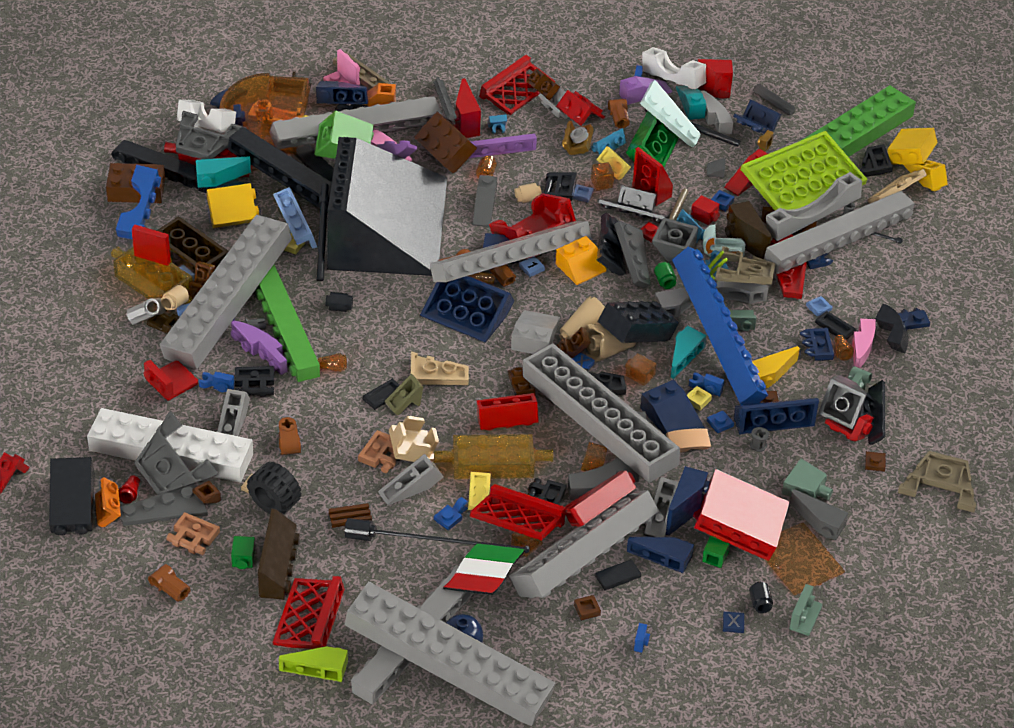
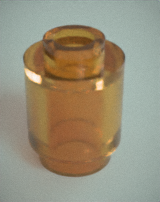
M487 155L480 159L476 169L478 178L480 175H494L497 164L492 156Z

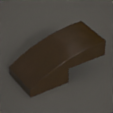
M163 313L149 318L147 325L168 334L180 316L173 313L170 317Z

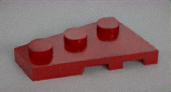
M807 262L795 266L788 271L776 273L783 297L802 299Z

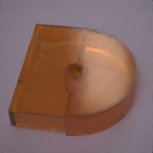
M270 73L245 77L234 83L225 92L220 102V109L234 111L233 105L241 104V109L246 114V121L243 122V127H246L247 130L274 146L269 133L273 122L277 120H290L295 117H305L310 93L309 79L270 76ZM298 146L280 150L286 154H296Z

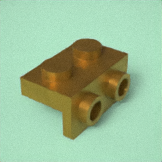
M568 121L562 145L569 155L589 152L594 130L591 124L581 126L586 128L589 134L588 138L581 143H574L570 134L576 128L572 121Z

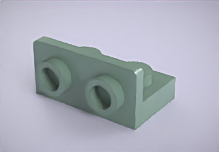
M730 310V317L736 323L737 330H755L756 315H754L753 310Z
M808 584L805 585L792 612L789 628L807 636L810 635L822 609V603L814 601L815 596L812 595L814 586Z

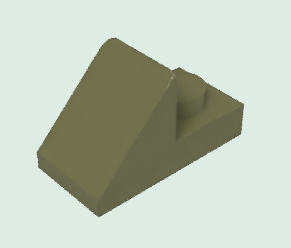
M411 374L385 402L396 415H400L411 402L417 406L421 405L423 386Z

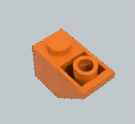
M378 83L367 91L368 104L363 105L371 107L377 104L384 105L396 102V84Z

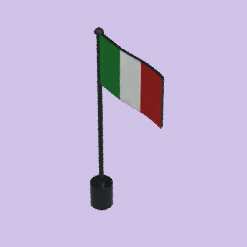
M348 518L345 524V538L371 541L372 537L375 538L376 534L475 545L464 557L451 580L443 586V589L493 595L502 586L518 559L524 552L528 553L530 551L528 545L521 547L377 530L376 525L370 520Z

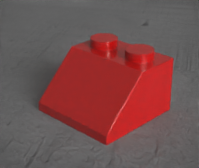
M698 59V62L706 64V83L698 89L706 91L714 98H730L733 78L732 60Z

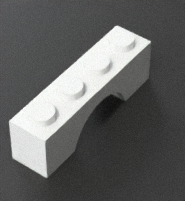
M652 47L642 52L643 71L650 73L652 76L662 77L664 80L688 86L690 89H697L706 83V64L692 60L678 68L670 61L667 52Z
M179 100L178 121L182 119V111L198 114V121L194 127L223 135L231 124H235V111L211 109L209 115H207L203 102L196 100Z

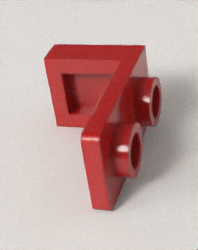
M868 414L859 417L853 430L829 418L825 420V424L829 425L831 430L846 435L847 439L859 441L864 439L871 431L873 417Z
M4 452L0 458V494L16 469L26 473L30 468L24 464L25 459L17 454L11 456Z

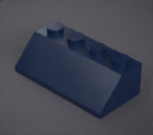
M800 398L737 405L734 411V421L739 435L749 434L757 427L765 428L768 431L815 426L819 399Z

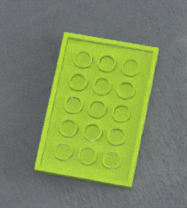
M826 131L742 164L740 169L774 210L779 208L793 210L812 203L823 195L837 178L849 172L862 180V185H865L868 180Z

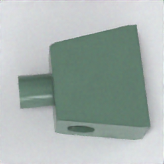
M800 459L784 481L782 494L791 497L792 490L795 489L813 498L820 496L829 500L833 489L825 486L826 473Z

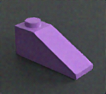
M634 76L620 80L619 95L622 99L627 100V105L639 102L644 97L651 82L656 79ZM656 80L667 94L672 92L665 81Z

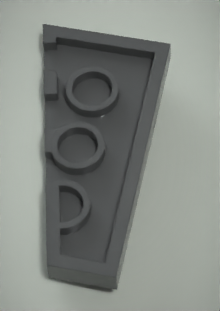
M618 221L614 225L633 284L647 288L651 284L643 230Z
M194 484L121 506L120 519L123 526L159 520L170 521V519L180 518L184 512L192 516L201 517L208 516V512L203 502L192 491L195 488Z

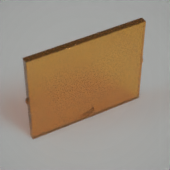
M804 522L782 531L777 548L769 561L765 560L794 596L801 593L806 584L811 586L822 585L823 582L845 573V570Z

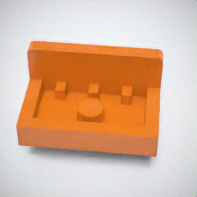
M103 477L100 480L101 490L95 494L97 525L100 527H106L121 516L118 485Z

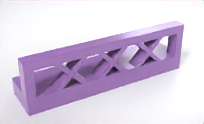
M535 134L470 141L477 149L469 158L536 150L537 137Z

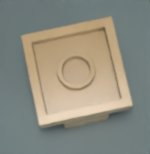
M406 416L403 422H399L398 425H391L389 434L395 459L415 462L425 454L433 462V451L439 442L436 428H431L429 432L421 430L425 423L424 418Z

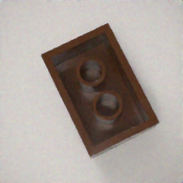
M438 111L414 136L425 149L452 173L457 172L477 149L472 142Z
M110 163L106 184L107 202H140L141 195L133 189L131 182L136 165L158 169L161 182L160 186L155 189L156 198L154 203H162L165 186L164 165Z

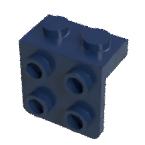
M750 100L744 114L734 113L733 117L737 118L736 122L744 126L747 125L758 133L765 134L767 130L774 132L782 114L754 100Z

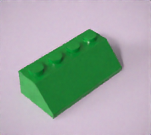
M647 111L626 154L634 162L635 150L639 147L665 167L679 137Z

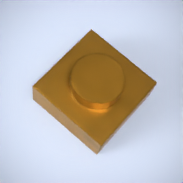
M767 130L764 135L759 137L757 143L759 149L764 152L772 145L774 132Z

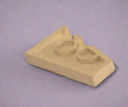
M924 169L902 175L867 200L871 204L897 193L927 174Z
M411 352V374L416 377L421 385H468L469 366L451 361L440 362L434 360V357L427 356V358L418 356V353Z

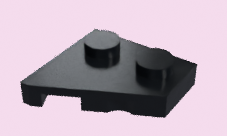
M884 144L867 147L860 170L865 177L893 172V167Z

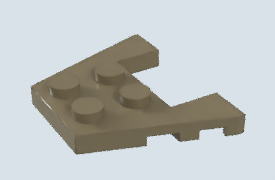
M722 246L721 251H724V254L720 259L727 258V261L738 262L737 271L718 267L715 281L772 285L775 263L753 256V259L744 257L743 252L736 251L735 254L729 252L728 247Z
M929 451L918 463L916 469L907 476L906 481L900 484L898 489L899 494L916 497L919 483L960 493L957 509L975 512L976 502H974V491L971 486V474L967 460Z

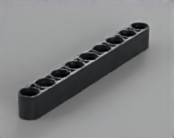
M122 140L111 153L114 160L118 159L125 164L164 165L165 177L168 180L176 183L180 182L189 188L199 189L198 191L207 193L208 189L245 184L233 179L216 187L198 188L196 165L128 140Z

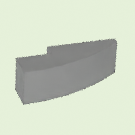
M701 91L706 101L705 119L707 124H715L716 130L724 135L732 134L733 120L726 108L706 91Z

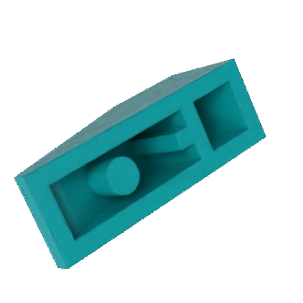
M685 85L676 86L687 118L689 120L705 118L706 101L703 93L698 89H690Z
M250 156L196 160L198 188L216 187L251 173Z
M688 325L677 333L670 378L674 379L705 348L707 335Z

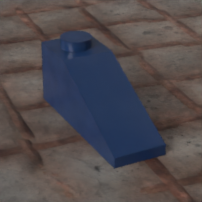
M675 537L628 538L627 552L681 573L685 571L693 557L694 544Z

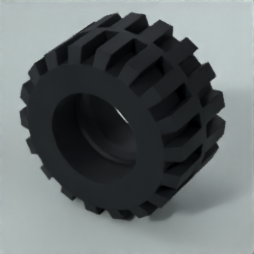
M266 462L247 480V489L253 501L258 507L269 514L271 509H276L283 515L286 514L302 496L299 483L292 473L275 462Z

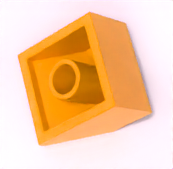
M587 236L556 249L555 264L576 285L607 271L606 267L596 260L598 248Z

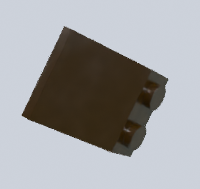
M750 201L729 205L727 226L725 227L726 236L741 238L745 242L746 251L758 258L764 259L766 249L771 243V234Z

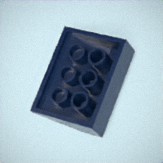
M465 276L448 282H436L420 316L486 343L507 317L514 299L509 292Z

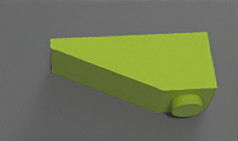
M326 646L279 656V671L342 682L348 664V650L338 647Z

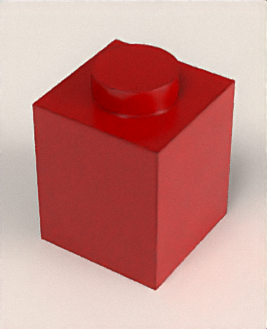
M701 195L692 204L691 216L709 225L713 221L716 222L718 220L720 204Z

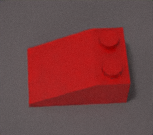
M464 78L461 80L456 100L455 114L457 117L454 119L455 124L453 126L466 138L480 136L481 109Z
M637 147L635 150L632 188L657 194L654 204L657 206L672 197L673 184L663 165Z

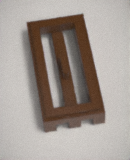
M369 503L328 509L332 528L345 526L348 518L372 521Z

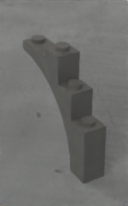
M645 411L637 412L650 423V419H646ZM618 457L599 468L569 474L568 492L570 501L576 500L620 471L630 472L636 482H639L640 475Z

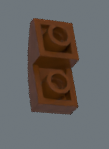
M537 68L526 80L527 83L548 100L560 88L559 85Z
M201 261L196 262L195 280L189 282L188 300L192 301L212 275L215 270L214 265Z
M580 327L571 339L563 338L556 346L572 359L591 343V339L587 329Z
M523 367L507 370L515 395L535 394L534 386L523 377Z

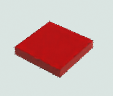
M134 224L132 227L134 256L168 266L171 263L169 234Z

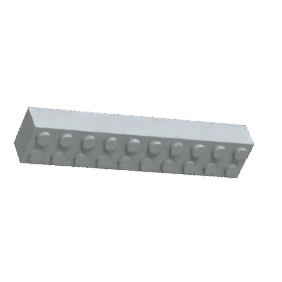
M256 214L159 344L164 359L172 362L177 360L183 366L197 370L292 240L288 223Z
M553 343L523 360V377L648 483L680 464V448Z
M369 581L347 610L345 626L527 725L532 726L552 696L555 682Z

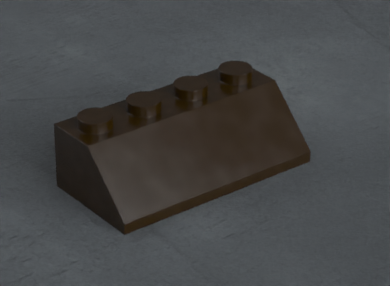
M179 216L156 230L169 234L170 250L194 267L196 262L201 261L214 265L216 269L229 252Z
M271 509L258 568L259 598L284 600L285 593L290 592L291 581H288V578L293 577L294 565H291V563L296 561L297 558L295 545L299 546L300 533H297V525L276 509Z

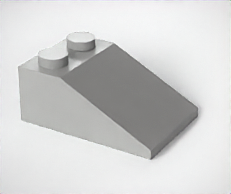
M524 310L516 321L512 333L511 350L534 354L552 344L560 317Z

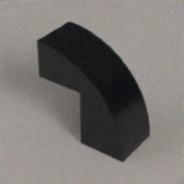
M882 304L875 320L881 329L891 331L887 339L891 349L905 353L909 341L907 328L900 315L892 307Z

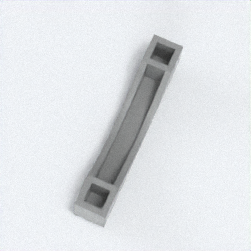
M849 172L837 178L831 187L812 203L793 210L779 208L766 215V228L771 236L779 241L861 198L862 180Z
M716 282V288L724 299L741 301L748 304L767 301V285ZM686 288L655 293V301L660 303L662 308L673 314L674 317H679L685 310L693 306Z

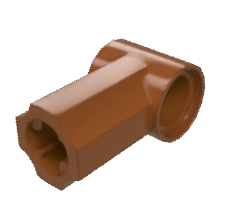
M608 100V110H610L615 127L626 128L629 126L627 100Z
M507 264L489 269L503 287L516 281V275Z
M164 564L148 577L151 586L155 585L159 589L158 591L163 590L177 602L185 599L191 592L190 586L176 577L174 570L167 564Z

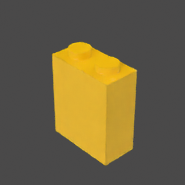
M901 129L887 149L891 164H924L938 143L935 129Z
M251 183L207 190L206 195L213 228L250 223L256 214L259 215V208L254 204L256 192L255 188H251Z

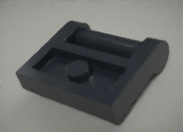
M577 172L547 173L544 194L570 198V201H572L578 178ZM557 181L555 192H551L553 183Z
M606 212L601 215V236L609 239L622 249L614 225L618 220Z

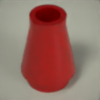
M130 476L119 488V500L121 502L130 504L137 499L140 479L137 476Z

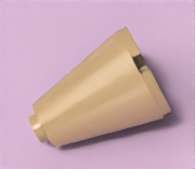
M589 296L560 329L561 334L559 336L561 340L563 338L571 339L580 327L588 328L589 324H600L597 321L605 306L595 297L591 298Z
M589 324V327L585 328L591 339V343L586 347L590 354L586 355L594 359L595 362L632 348L636 344L620 342L600 324Z

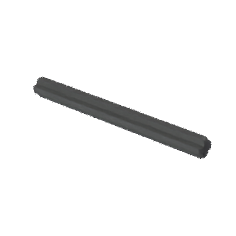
M437 77L433 84L447 120L454 122L453 119H456L457 116L443 80Z

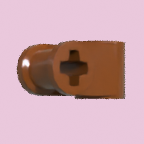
M290 417L282 418L279 421L278 436L280 454L301 453V443L296 421Z

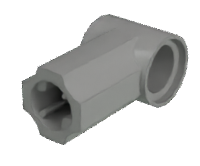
M151 298L127 309L126 315L128 320L134 325L153 316L161 315L166 309L161 304V298ZM154 302L157 304L156 311L153 309Z

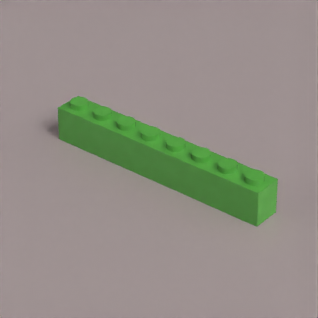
M273 265L257 286V299L262 300V310L264 313H268V324L273 325V335L275 338H279L278 342L282 345L287 364L290 363L291 376H295L298 382L320 377V364L277 269Z

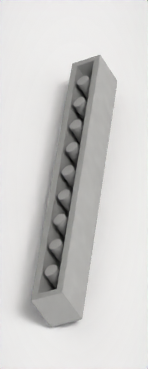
M435 96L340 111L346 115L373 124V131L377 129L381 132L423 126L437 111L442 114ZM332 112L273 122L269 133L274 146L278 149L317 143L319 124L331 115Z
M899 191L767 247L764 260L775 263L774 271L777 274L788 271L825 253L869 236L876 231L883 230L903 219L910 218L913 214L915 203L902 191Z
M570 222L430 263L433 282L452 281L552 251L584 236L592 239L589 222Z
M460 564L454 566L451 574L447 578L442 579L439 587L435 591L430 592L427 600L422 605H418L417 608L445 623L457 613L474 594L443 589V586L454 576ZM381 646L377 654L365 663L364 668L353 676L351 680L352 693L373 705L408 667L411 661Z

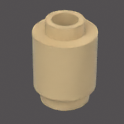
M536 183L521 185L514 189L518 203L532 202L535 197L542 194L540 186H537Z
M177 285L166 292L161 298L162 306L166 310H175L189 299L187 289Z

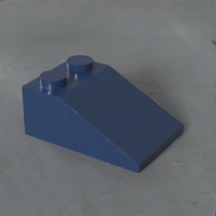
M674 379L642 393L640 409L643 412L645 411L648 418L665 436L666 433L671 431L705 429L685 391Z
M685 466L668 509L665 535H671L693 518L694 512L701 508L704 494L707 493L710 481H707L708 472Z

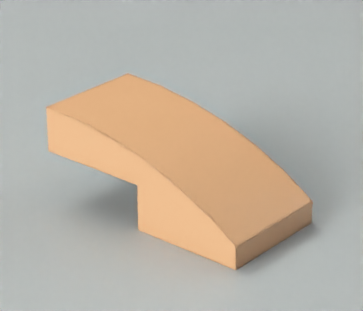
M684 429L666 433L667 438L680 448V452H687L690 449L703 450L711 447L707 429Z

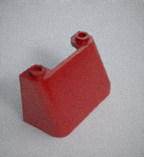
M542 193L532 201V215L511 227L507 226L504 220H495L489 224L491 233L501 234L512 240L574 222L576 219L570 198Z

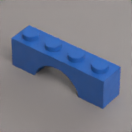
M136 165L131 180L133 189L141 195L140 202L133 210L120 214L116 227L118 237L132 240V227L134 224L146 228V225H144L145 221L149 219L151 209L149 208L156 198V193L154 192L161 182L158 169Z

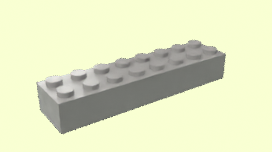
M649 491L630 492L582 527H576L509 575L520 597H529L530 599L534 597L544 598L550 595L553 588L565 584L568 577L580 573L581 568L595 562V558L598 555L609 552L613 544L624 541V536L636 532L639 529L638 526L642 523L651 521L653 515L659 512Z

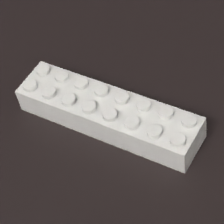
M101 408L87 435L89 451L136 461L163 421ZM183 425L166 438L190 471L208 459L219 473L214 477L241 483L253 456L252 439Z

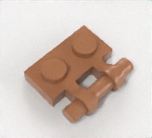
M378 430L358 455L359 462L376 468L379 463L383 464L381 467L383 473H388L390 469H393L397 460L395 459L390 435ZM387 452L392 453L390 456L386 455Z
M184 512L174 525V531L177 534L169 533L166 540L172 542V545L178 548L181 546L188 549V552L192 554L204 555L206 548L200 545L203 543L210 546L220 533V527ZM186 536L193 539V541L186 540Z

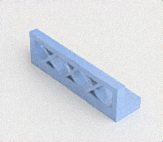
M290 187L274 193L273 196L286 223H288L296 244L299 245L309 241L312 248H317L313 234Z

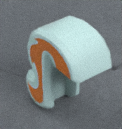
M710 225L705 229L703 250L709 257H711V253L714 250L721 252L722 246L728 247L729 252L735 254L736 251L743 252L744 256L745 242L741 238H716V225Z

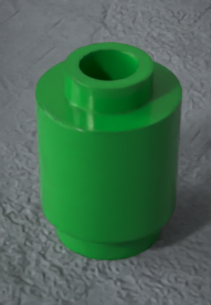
M667 262L659 263L654 268V274L660 286L664 289L673 288L676 285L677 277L671 264Z

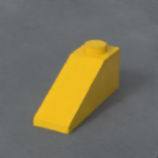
M927 159L924 164H903L910 173L924 169L927 175L918 181L923 187L929 188L931 191L940 190L941 187L948 185L945 164Z
M798 346L752 361L759 370L758 375L765 383L766 388L775 384L798 361L800 350Z

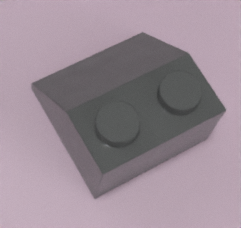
M663 218L652 240V244L667 261L673 263L672 259L688 246L694 249L697 242L698 227Z
M838 375L830 380L818 414L853 430L867 394L856 382Z

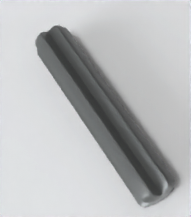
M755 85L754 92L788 115H792L795 112L793 105L763 85Z

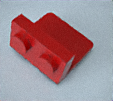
M567 90L556 105L559 110L581 126L591 112L602 119L605 118L602 114V109L577 91L572 93Z
M151 360L144 363L145 372L143 374L145 379L167 401L198 385V379L177 360L160 369Z

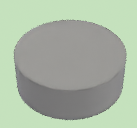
M578 127L570 134L574 143H581L589 136L585 127Z

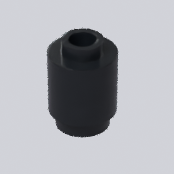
M330 292V295H326L325 306L329 307V311H352L353 296L349 295V293Z
M765 582L754 583L749 588L753 608L758 613H767L772 609L773 605L770 587Z

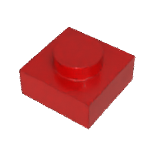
M648 222L640 230H643L644 239L652 243L659 227Z

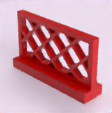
M526 54L481 85L479 97L483 100L488 99L509 115H512L537 97L540 92H528V88L533 87L526 82L530 76L526 72L529 69L534 72L537 68L530 62L531 57ZM515 79H524V83L515 82ZM505 86L513 87V91H512V90H504V87H505ZM516 87L525 88V91H516ZM499 94L502 96V99L495 98L492 95ZM504 95H512L514 99H505ZM516 96H525L526 99L517 100ZM505 104H514V107L510 110Z
M494 484L490 487V494L470 511V517L542 541L555 527L561 528L565 524L566 507Z
M333 576L332 580L294 578L273 639V645L304 649L326 647L345 590L341 576ZM298 585L308 587V589L301 593L297 591ZM321 587H328L327 591L320 595L316 591ZM311 593L316 596L308 602L304 599V597ZM301 600L303 603L301 606L295 609L291 606L293 602ZM320 601L322 606L313 610L311 606ZM305 609L311 612L302 618L298 614ZM292 616L298 619L290 625L286 623V619ZM315 617L317 622L313 625L308 626L305 623ZM303 625L305 629L295 634L293 629ZM290 632L292 635L287 640L280 639L281 635ZM307 634L312 636L310 642L300 640V638Z

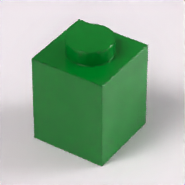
M710 535L704 548L702 562L722 568L729 553L730 544Z
M234 536L231 552L232 567H237L238 569L253 568L255 537Z

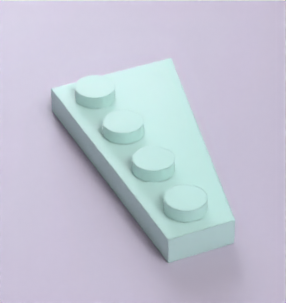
M656 80L651 82L640 104L687 145L694 147L701 135L700 132Z

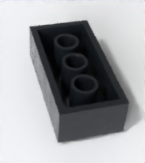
M656 301L607 302L597 321L622 343L666 342L672 338L679 324L674 319V315L665 311L662 305Z

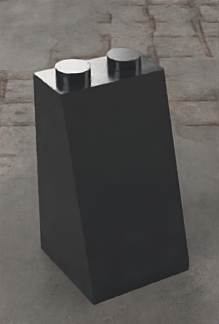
M91 457L50 458L49 527L51 533L65 535L67 532H75L76 534L83 535L93 530L95 472Z

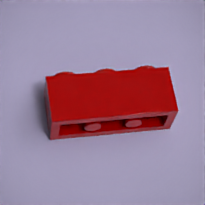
M534 393L476 400L480 430L490 431L500 427L512 428L515 425L529 426L533 423H539L538 406Z

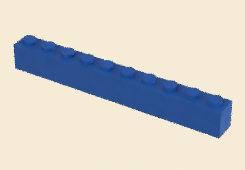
M688 246L673 258L672 261L741 405L759 403L768 396L765 390L766 385L758 375L759 370L751 361L752 356L744 346V339L738 334V327L730 317L731 312L725 306L724 298L716 288L717 283L711 277L710 269L703 261V254L698 249L695 250Z

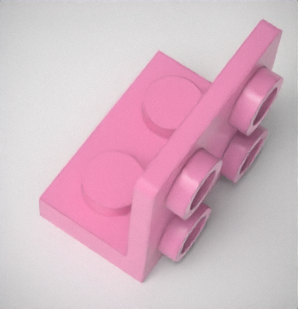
M339 49L337 50V72L323 77V81H339L360 85V67L348 54Z

